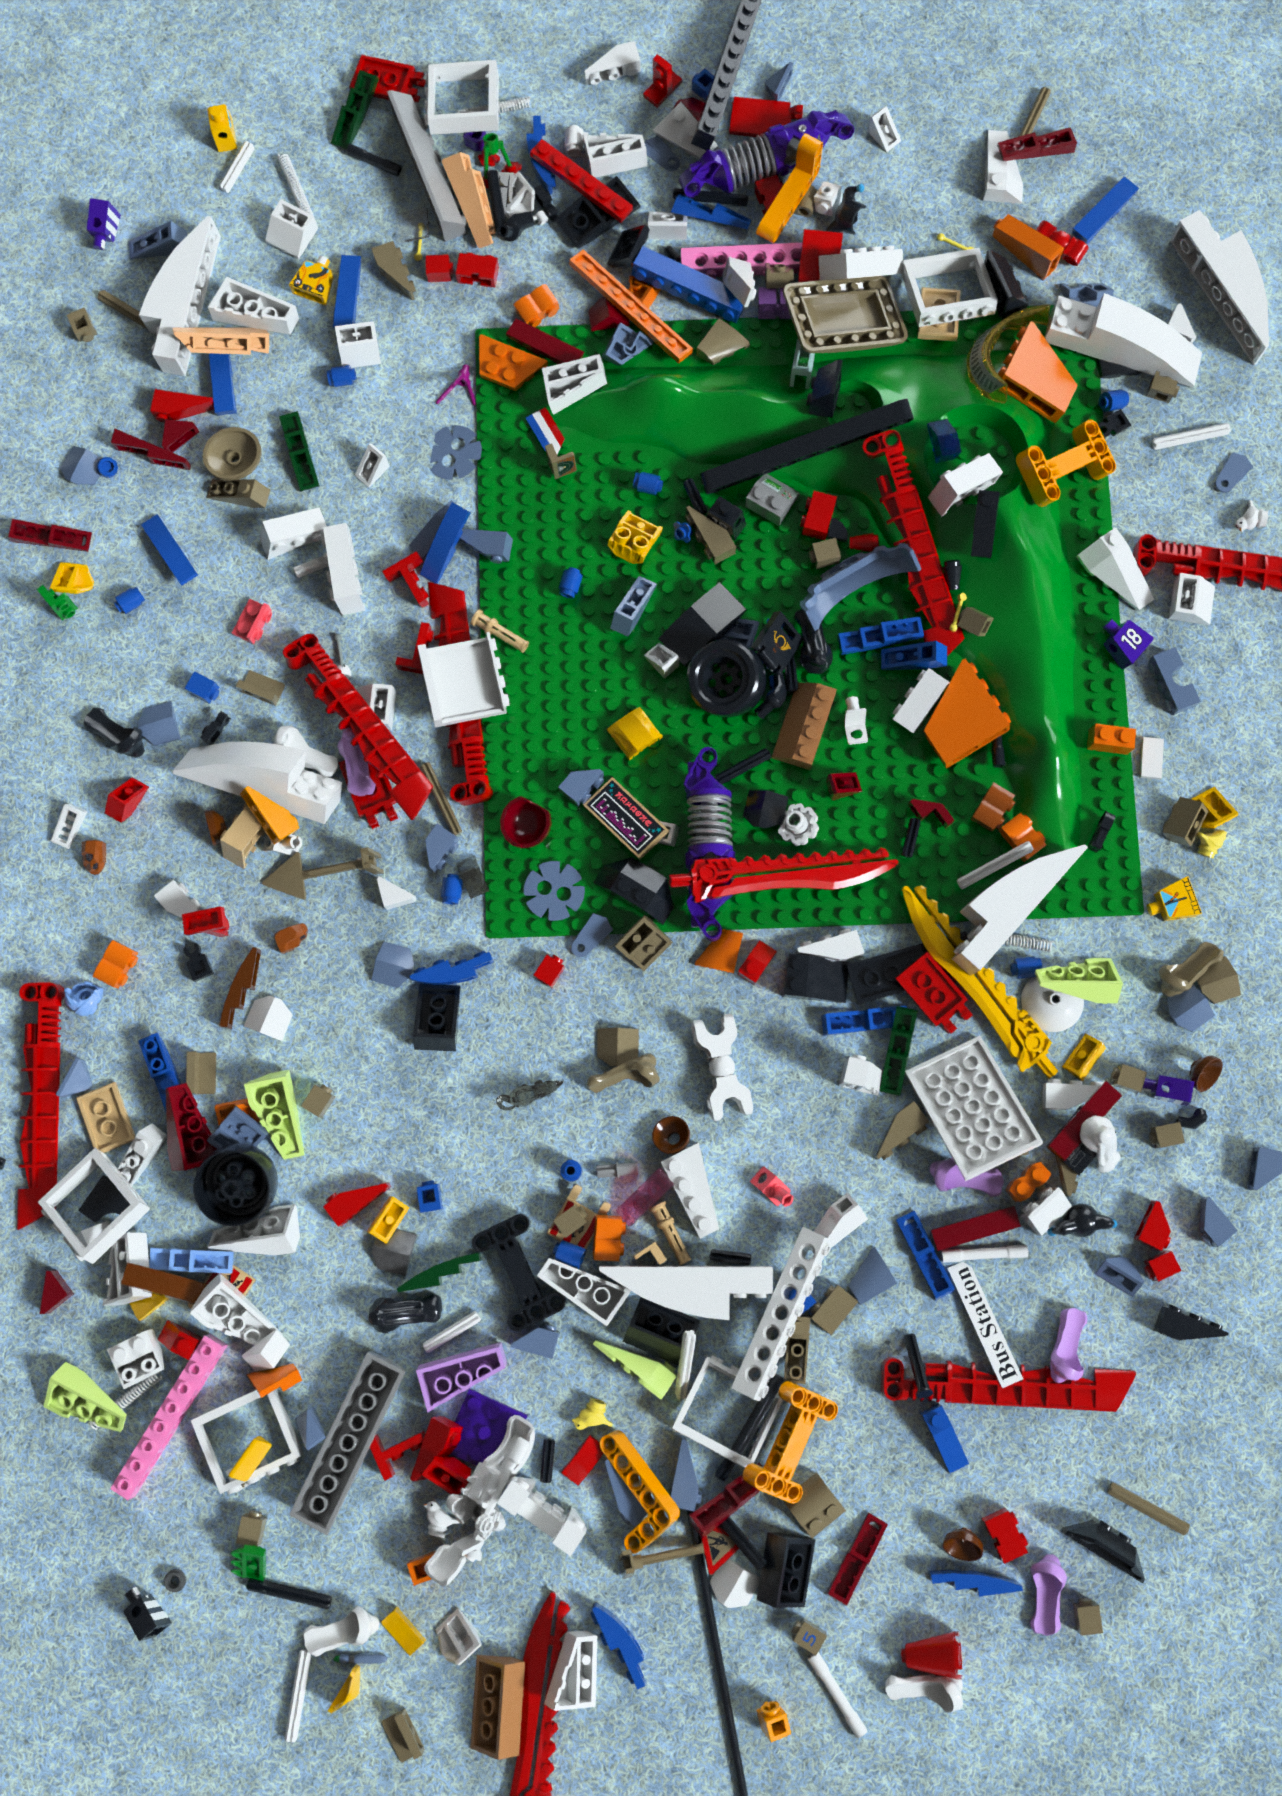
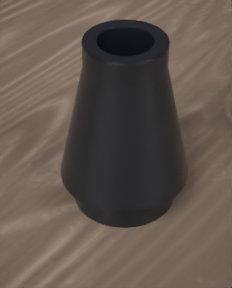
M960 560L944 561L942 569L949 590L960 589L962 572Z

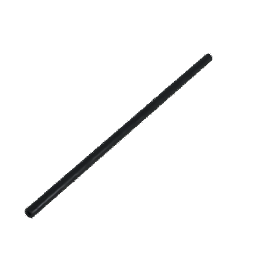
M687 1511L688 1521L690 1514L695 1511ZM689 1522L693 1545L701 1544L699 1534ZM702 1553L695 1555L738 1792L739 1796H748L704 1554Z

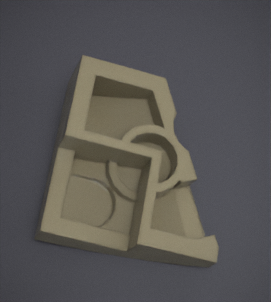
M719 318L697 346V356L711 365H715L723 358L734 355L735 351L743 347L745 349L748 348L750 342L737 330Z

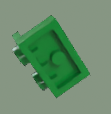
M44 585L36 589L62 621L65 618L69 619L74 616L78 608L65 592L57 596L52 589L47 590Z

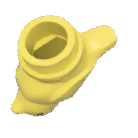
M1221 829L1207 834L1198 832L1197 836L1201 842L1198 846V854L1214 859L1217 850L1222 847L1223 841L1226 840L1227 832Z
M590 1398L589 1403L586 1404L587 1408L582 1409L579 1416L572 1419L575 1428L578 1430L601 1424L609 1427L613 1425L604 1416L606 1403L596 1398Z

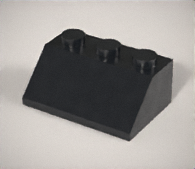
M992 250L987 251L984 263L998 299L996 310L1002 323L1024 317L1025 315H1020L1003 320L1014 313L1027 309L1028 299L1023 295L1019 280H1016L1013 267L1008 264L1007 259Z
M641 1297L623 1342L679 1366L683 1333L686 1330H693L694 1334H696L700 1320Z
M780 1532L767 1533L764 1551L766 1564L761 1569L757 1601L775 1608L805 1607L815 1539Z

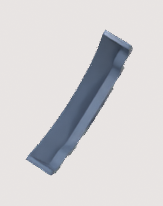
M899 543L897 547L887 548L884 545L878 546L867 554L860 552L821 575L822 580L809 586L807 596L803 601H800V607L814 631L819 629L826 614L850 593L886 576L903 572H918L921 570V566L913 549L905 543Z

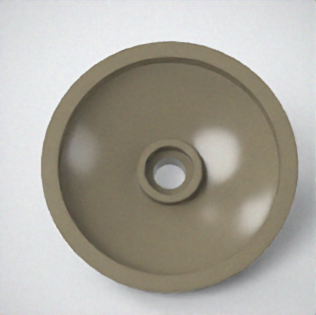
M240 427L225 428L216 432L206 442L203 449V462L209 473L214 477L225 481L239 480L251 474L258 466L262 455L261 445L257 437L247 429Z

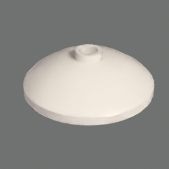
M1031 977L1022 990L1021 1006L1043 1031L1060 1032L1070 1028L1078 1021L1083 1011L1084 999L1039 985L1037 977ZM1053 996L1058 997V1003L1052 1001Z

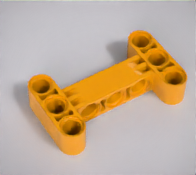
M1087 420L1075 427L1072 431V436L1077 447L1046 461L1042 450L1035 445L1017 455V466L1034 502L1039 507H1044L1059 499L1060 489L1056 479L1085 465L1089 474L1095 480H1100L1115 471L1116 463L1098 424L1094 420Z
M786 1381L779 1388V1396L791 1405L764 1467L754 1463L748 1464L743 1470V1479L760 1491L789 1503H797L802 1497L803 1489L799 1484L792 1481L791 1478L817 1418L820 1417L827 1421L833 1420L837 1416L838 1406L835 1402L791 1381Z

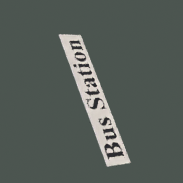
M961 1262L947 1268L1001 1387L1004 1388L1023 1380L972 1267Z

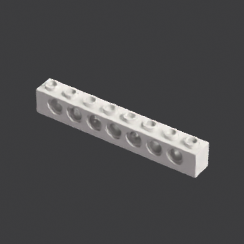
M802 1227L733 1382L732 1389L757 1401H761L766 1396L770 1378H773L777 1372V1362L786 1351L787 1346L785 1344L788 1337H791L795 1331L796 1326L794 1324L796 1319L803 1313V1303L813 1290L812 1283L814 1278L820 1274L822 1260L831 1249L830 1239ZM813 1249V1257L811 1259H807V1252ZM804 1269L805 1276L802 1279H798V1272ZM795 1289L796 1296L790 1300L789 1292ZM786 1309L787 1316L785 1319L781 1320L780 1313L782 1310ZM777 1329L778 1337L772 1340L771 1333ZM768 1349L769 1357L767 1360H763L762 1353ZM756 1370H759L760 1378L754 1381L753 1374Z

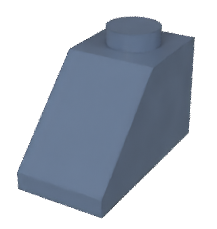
M1262 1147L1253 1148L1247 1190H1258L1282 1174V1151Z
M1203 1197L1201 1199L1199 1231L1202 1235L1200 1237L1208 1246L1219 1247L1238 1230L1210 1197Z
M544 1324V1327L540 1326L514 1341L511 1348L553 1359L560 1332L556 1331L557 1327Z

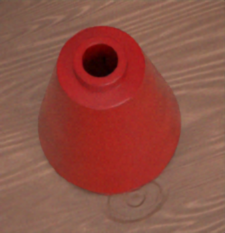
M959 1631L905 1644V1649H901L902 1663H906L907 1668L962 1680V1675H958V1669H962L961 1642L958 1643L956 1641V1637H960Z

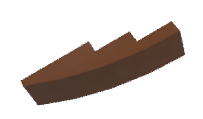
M256 947L251 949L231 984L224 1003L219 1027L232 1029L235 1009L243 1010L246 991H255L261 950Z
M128 1262L121 1281V1285L193 1305L203 1289L208 1285Z

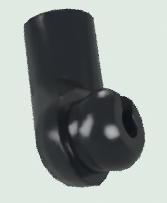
M672 246L666 247L664 253L668 258L680 263L681 257Z
M1198 1108L1190 1118L1178 1116L1177 1122H1180L1183 1128L1196 1129L1206 1122L1208 1116L1203 1108Z

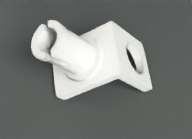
M855 696L849 697L845 701L847 710L845 711L844 726L849 745L868 742L865 726L866 709L859 708V700ZM858 730L863 735L861 738L855 739L851 736V732Z
M266 834L263 851H276L292 856L299 851V848L302 846V840L299 836L290 835L275 845L271 841L269 846L270 838Z

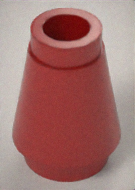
M874 533L850 537V549L872 552L875 547L879 546V535H874Z

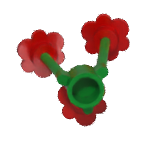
M488 133L483 136L484 147L478 156V160L481 166L484 167V176L482 177L484 186L489 188L487 179L488 166L494 167L495 163L500 161V156L496 155L499 149L506 161V165L501 172L514 173L515 175L517 171L522 169V165L518 162H510L503 141L498 139L497 134Z

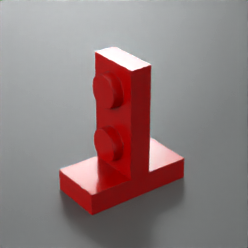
M659 54L652 59L653 84L643 93V97L656 108L682 83V78L672 71V65Z
M416 551L382 572L389 582L403 576L418 604L423 608L429 605L426 599L429 595L425 588H420L417 583L420 579L414 569L424 564Z
M421 622L413 660L401 657L396 658L395 665L398 670L423 674L418 645L426 644L427 648L428 643H432L434 631H432L429 623Z
M220 906L182 914L184 935L207 933L217 937L228 936L229 922L225 916L224 907Z
M424 1431L386 1450L378 1434L375 1435L370 1449L384 1481L395 1475L389 1458L395 1461L404 1456L403 1451L409 1448L412 1451L421 1448L425 1437Z

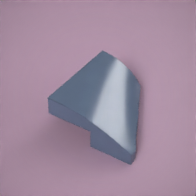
M1062 283L1059 286L1065 298L1095 307L1099 304L1104 293L1113 296L1114 289L1097 283H1078L1076 288H1071L1066 283Z
M620 322L601 358L621 366L652 345L654 341L640 331L636 333Z
M873 1247L848 1286L858 1304L861 1305L896 1285L897 1282L877 1249Z

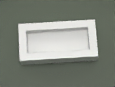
M1142 738L1140 778L1158 780L1162 778L1164 739Z

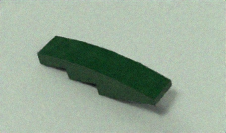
M359 70L355 87L350 89L346 105L341 107L331 144L346 150L348 145L352 144L366 116L379 77Z
M296 411L279 416L300 491L319 487L318 477L299 412Z
M900 1006L896 1007L880 1092L901 1096L918 1010Z
M481 1253L465 1255L437 1264L415 1275L399 1286L397 1292L442 1285L441 1276L462 1273L461 1264L482 1261Z

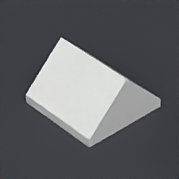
M649 211L648 228L650 231L648 239L687 240V216L671 212Z

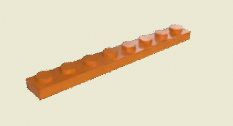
M581 250L569 259V265L678 364L692 354L693 348L585 250Z

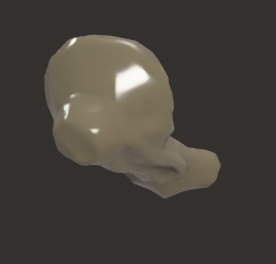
M1203 942L1183 963L1176 965L1165 964L1160 967L1158 973L1162 981L1161 992L1165 996L1172 997L1189 990L1210 965L1222 961L1224 951L1212 943Z
M646 1053L641 1057L633 1058L609 1071L603 1072V1074L590 1075L587 1080V1086L594 1093H598L624 1079H631L642 1083L645 1087H653L660 1081L655 1068L656 1058L652 1054Z

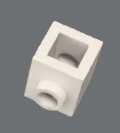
M823 181L814 196L815 212L833 216L842 201L841 185Z

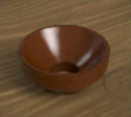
M212 809L204 810L213 846L220 845L221 834L224 830H227L224 817Z
M1211 1055L1195 1060L1192 1063L1189 1075L1190 1080L1195 1081L1194 1088L1199 1092H1204L1215 1084L1223 1068L1221 1059Z
M668 1116L661 1119L653 1129V1143L656 1148L665 1154L681 1152L690 1141V1130L687 1123L676 1116ZM673 1134L680 1136V1140L676 1144L669 1143V1137Z
M968 1528L955 1529L944 1538L943 1549L956 1559L976 1561L983 1555L981 1540Z

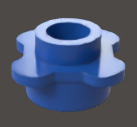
M676 521L673 524L675 528L674 538L676 540H683L685 543L690 542V536L693 533L692 527L687 522L680 524Z

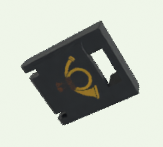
M777 611L772 614L751 648L757 651V656L768 669L773 670L772 673L778 676L789 663L802 643L803 638L781 611Z

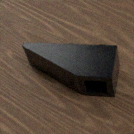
M1170 1304L1168 1308L1161 1307L1153 1331L1175 1340L1228 1336L1229 1334L1222 1330V1325L1212 1321L1209 1324L1201 1322L1202 1317L1192 1313L1189 1316L1181 1313L1182 1309Z

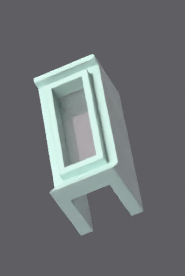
M797 339L790 387L794 386L795 375L807 376L805 389H808L815 353L804 351L799 339Z

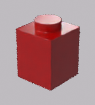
M449 254L425 256L428 282L451 281V274H455L454 262H450Z
M554 954L552 957L546 955L533 976L550 988H553L565 969V966L562 964L563 960Z
M1166 1250L1144 1261L1146 1265L1144 1271L1149 1279L1152 1278L1153 1281L1159 1282L1182 1271L1172 1251Z

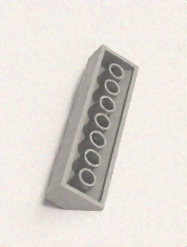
M393 90L387 91L394 118L444 241L446 242L465 235V227L468 226L464 214L460 215L459 210H461L458 199H454L452 196L454 194L453 187L445 179L448 177L444 166L441 167L439 164L441 158L438 150L434 151L432 147L435 144L432 135H427L426 130H428V127L425 125V120L420 118L421 109L418 102L414 103L412 96Z
M375 1351L367 1352L289 1514L325 1535L329 1534L406 1372L394 1361Z

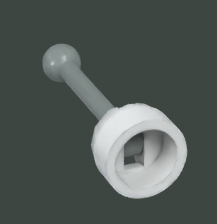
M335 634L334 640L337 643L340 663L337 668L346 675L347 679H350L352 677L351 670L343 663L340 642L342 636Z

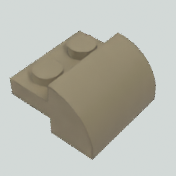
M643 915L615 944V947L645 971L673 942L657 927L656 923Z
M817 1472L800 1485L803 1489V1494L797 1503L784 1501L796 1520L811 1538L815 1537L846 1511Z

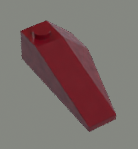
M187 1083L166 1088L167 1151L171 1171H186L199 1167L208 1155L217 1150L207 1141L212 1133L206 1125L208 1123L207 1120L200 1114L197 1108L198 1104Z

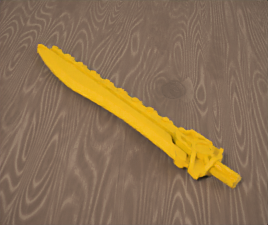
M904 886L902 892L910 918L925 948L933 959L975 1001L1007 1047L1011 1057L1017 1058L1016 1064L1020 1072H1024L1036 1063L1048 1079L1056 1075L1058 1070L1046 1057L1052 1042L1044 1031L1028 1015L1027 1011L1024 1009L1018 1010L1017 998L1012 995H1006L1005 984L1000 981L995 982L994 970L989 967H983L975 974L1011 1021L1010 1024L975 975L970 976L952 960L955 955L953 952L955 949L952 944L956 948L961 942H964L960 939V929L955 926L950 927L949 915L944 912H938L937 901L927 899L924 886H916L914 888L915 895H917L931 916L910 888ZM936 922H937L938 925L941 927V929L944 931V933L947 935V937L950 939V941L952 942V944L949 942V940L946 938V936L943 934V932H942V931L940 930V928L937 926Z

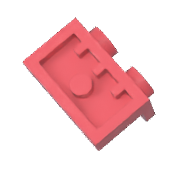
M249 599L232 631V635L255 644L256 640H260L262 637V628L265 622L268 623L272 617V609L266 603L260 604Z

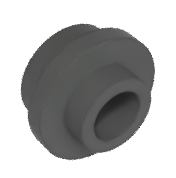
M173 1569L165 1575L164 1585L168 1591L179 1592L184 1588L186 1575L183 1571ZM174 1576L178 1577V1584L172 1582Z

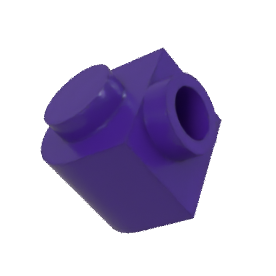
M486 131L464 133L465 146L474 151H482L484 147L483 136L486 135Z

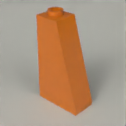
M1009 214L1004 219L1000 218L995 223L992 237L1043 281L1057 268L1064 250L1061 245Z

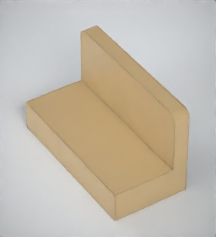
M656 1241L633 1256L636 1260L648 1251H651L659 1265L667 1260Z

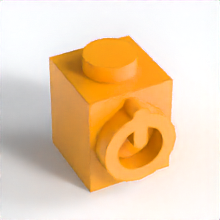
M766 1701L761 1708L756 1710L761 1731L771 1743L791 1734L787 1714L778 1702Z

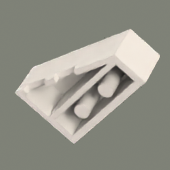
M682 102L653 129L656 135L697 159H700L706 152L691 144L698 121ZM713 141L710 150H719L720 147Z
M582 132L590 173L595 178L648 166L647 151L642 135L618 134V136H606V133H600V136L589 135L588 132Z
M320 508L262 521L260 541L267 559L269 560L311 542L321 541V536L324 535L323 527H327Z
M930 668L927 671L922 670L916 679L919 681L916 687H910L904 696L907 698L904 704L901 705L899 703L892 713L895 715L893 720L912 733H915L950 683Z
M126 1232L111 1246L108 1263L111 1265L110 1278H106L105 1285H108L107 1299H103L102 1306H121L152 1297V1293L121 1285L127 1262L149 1268L146 1233Z
M588 1630L566 1632L544 1702L552 1710L595 1707L597 1635Z

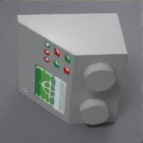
M765 474L756 481L747 495L745 507L780 526L800 495V492Z

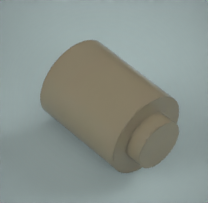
M810 186L794 211L797 215L805 217L813 215L814 196L817 193L814 186Z

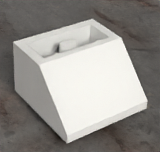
M280 199L270 216L265 241L299 259L318 230V226L313 215Z
M374 321L335 326L342 366L350 365L351 368L381 364Z
M1180 573L1173 583L1169 619L1210 625L1215 586L1201 576Z
M369 684L357 687L356 690L387 729L392 731L397 693L394 686Z
M1045 1187L1037 1194L1038 1200L1033 1203L1029 1202L1022 1209L1023 1214L1020 1217L1038 1236H1042L1072 1207L1059 1187Z
M153 1329L139 1333L107 1349L123 1389L164 1370L162 1348Z

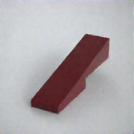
M1071 127L1040 136H1036L1035 132L998 142L997 146L1003 161L1075 153L1077 141Z
M517 318L506 333L507 337L537 356L542 354L556 364L582 359L584 356V351Z
M114 428L111 444L116 450L147 455L152 464L190 470L191 465L186 458Z
M12 519L8 538L10 542L89 552L92 532L53 524L46 526ZM85 537L86 543L82 546L83 538Z
M1105 1081L1047 1147L1062 1161H1065L1082 1142L1080 1130L1084 1121L1094 1115L1104 1117L1123 1095Z
M1015 1206L934 1228L931 1231L937 1251L1015 1229L1021 1227Z
M742 1474L726 1485L724 1491L690 1514L689 1522L703 1539L759 1493L760 1490L744 1481Z
M870 1513L867 1514L825 1593L827 1596L844 1606L848 1605L866 1565H869L886 1530L887 1523ZM870 1522H875V1523H877L878 1526H879V1529H877L876 1527L870 1525L869 1523H870Z

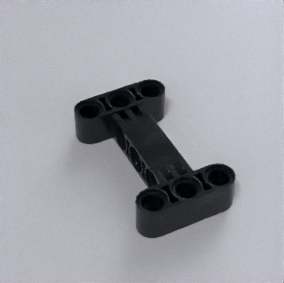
M518 1214L476 1234L472 1239V1246L478 1252L496 1248L520 1300L522 1308L510 1314L507 1321L508 1326L513 1331H521L564 1309L567 1302L566 1297L560 1292H553L545 1297L541 1293L516 1238L527 1232L531 1227V1220L525 1214ZM520 1217L526 1221V1227L523 1230H519L515 1225L516 1220ZM499 1227H504L507 1230V1236L504 1239L497 1237L496 1231ZM480 1236H484L488 1240V1245L485 1248H480L477 1244ZM553 1296H559L562 1299L561 1307L555 1308L552 1306L551 1299ZM538 1305L543 1309L541 1317H535L532 1314L533 1306ZM514 1315L522 1316L524 1320L522 1326H515L513 1324Z

